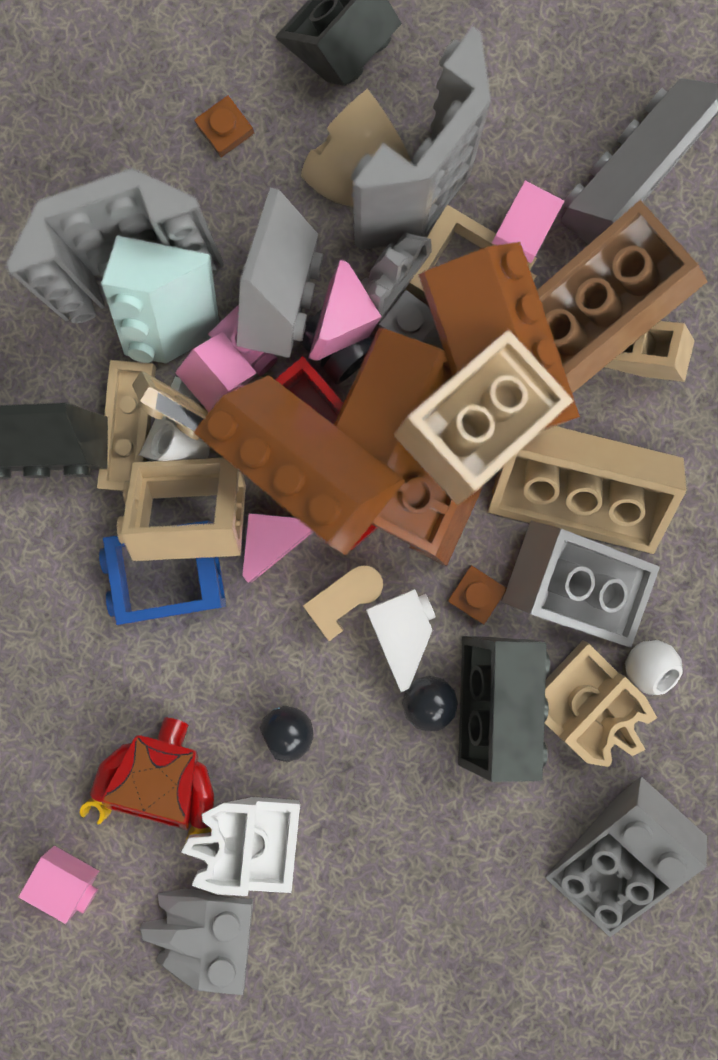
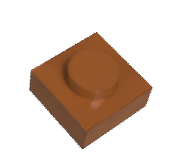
M229 95L194 119L196 126L220 158L255 134L253 127Z
M470 565L447 601L485 625L507 588Z

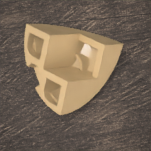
M366 89L329 124L327 129L330 134L324 143L316 149L310 150L304 162L301 177L324 197L334 202L354 207L352 197L354 180L351 179V176L359 161L366 154L373 157L384 143L412 164V161L390 119L371 92Z

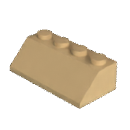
M556 426L538 433L497 471L488 513L527 523L535 521L564 529L579 536L654 554L687 491L684 458Z

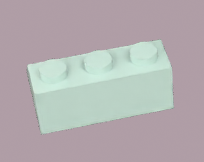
M117 236L104 274L102 287L124 355L142 363H150L152 361L168 363L211 339L208 333L219 324L210 254Z

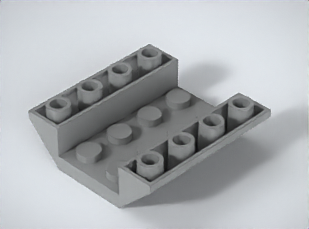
M472 27L461 42L454 39L440 59L439 66L442 67V74L436 84L439 94L433 105V110L436 113L430 125V129L433 130L432 138H428L421 145L412 160V164L383 143L373 157L366 154L355 167L351 179L354 180L352 193L354 204L352 211L354 214V244L361 250L384 247L390 243L396 244L403 233L424 237L442 214L445 207L452 201L471 176L491 101L481 32L476 28Z
M133 168L37 201L6 263L9 273L64 321H68L70 318L72 323H83L96 316L91 299L101 309L105 308L95 276L100 274L101 277H104L117 236L210 254L213 276L217 274L214 261L218 262L221 267L225 266L196 198Z

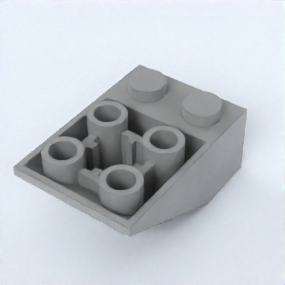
M640 777L609 804L545 878L611 937L706 868L707 835L643 777Z

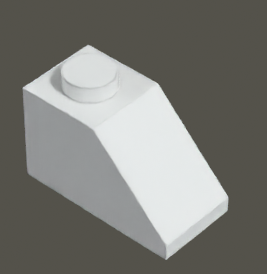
M415 589L366 608L400 692L410 688L432 633L429 620L436 618L427 595L418 596Z

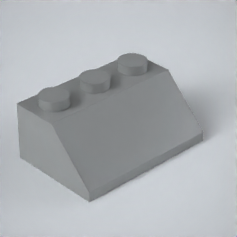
M271 187L240 279L237 346L290 358L294 340L302 341L304 337L307 314H303L302 309H311L315 283L310 282V279H319L323 254L316 252L318 233L279 189Z

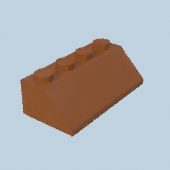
M521 242L488 246L419 274L453 377L506 331L510 330L574 400ZM575 400L540 432L579 418L580 415Z
M269 375L223 395L193 432L327 544L344 555L348 554L405 482L401 476Z

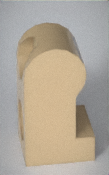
M358 566L308 601L303 607L327 640L330 641L344 630L337 621L339 618L358 604L371 603L381 595L383 579L376 569L370 566Z

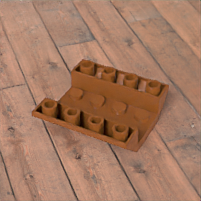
M379 328L333 425L405 480L404 484L371 525L410 544V549L441 565L447 566L484 484L457 505L398 441L394 434L406 418L449 382L453 375L444 350L385 328Z

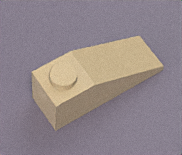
M660 321L605 367L642 377L685 382L695 340L685 323Z

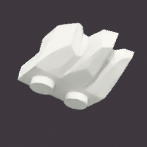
M250 797L222 803L203 813V822L212 829V832L189 835L181 853L202 859L207 863L206 868L197 871L192 886L221 895L248 896V890L291 893L300 812L299 800Z

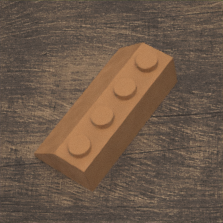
M641 200L537 290L572 393L708 282L699 264Z

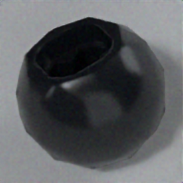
M425 676L416 679L410 685V688L405 690L402 706L406 719L415 728L432 732L445 728L454 719L458 701L455 690L444 679Z
M289 706L275 708L263 718L260 725L262 736L275 760L291 762L300 759L309 751L314 739L310 718L298 708Z

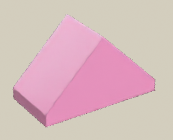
M525 180L492 243L501 245L521 242L527 261L532 263L564 200Z
M339 261L329 282L309 354L310 359L320 360L368 338L382 317L348 262Z
M249 513L242 576L248 583L253 582L312 534L313 531L297 518Z

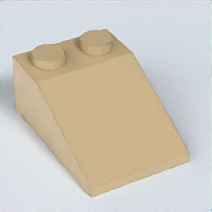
M508 330L410 414L394 436L450 498L459 505L481 487L574 400Z

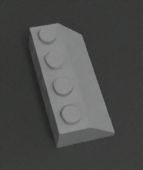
M680 78L668 92L661 88L644 109L649 113L641 124L634 119L617 140L622 146L613 156L606 151L591 169L590 173L594 178L589 184L584 187L579 183L564 200L563 206L567 210L561 222L589 245L639 200L644 202L718 115V83Z

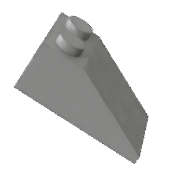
M530 521L502 603L531 615L631 648L660 566L564 529Z

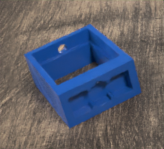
M205 520L181 525L213 524V522ZM118 535L103 538L104 548L99 550V560L103 573L109 575L111 591L106 592V605L110 617H115L116 625L227 607L219 557L196 558L202 600L132 611L122 547H126V545L119 542Z

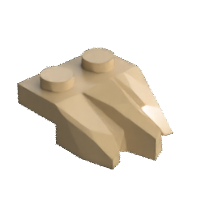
M582 640L545 680V697L549 705V714L544 723L586 763L609 767L612 762L611 748L614 745H617L631 756L645 750L634 730V724L638 721L649 724L657 719L656 714L646 697L625 676L618 673L589 643Z

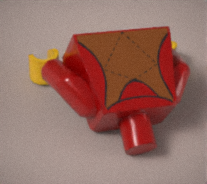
M166 717L163 719L157 740L136 735L132 743L122 744L99 764L90 791L91 798L81 806L80 815L84 818L89 813L91 806H94L100 813L97 821L98 825L111 814L112 810L188 831L189 824H191L192 826L189 829L186 840L189 835L212 832V829L202 819V814L213 809L214 792L207 767L203 763L198 762L197 751L182 747L189 725L183 721Z

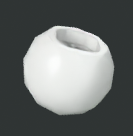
M659 640L643 641L637 644L630 651L625 662L629 681L639 691L648 695L667 693L677 684L683 674L681 657L671 645Z

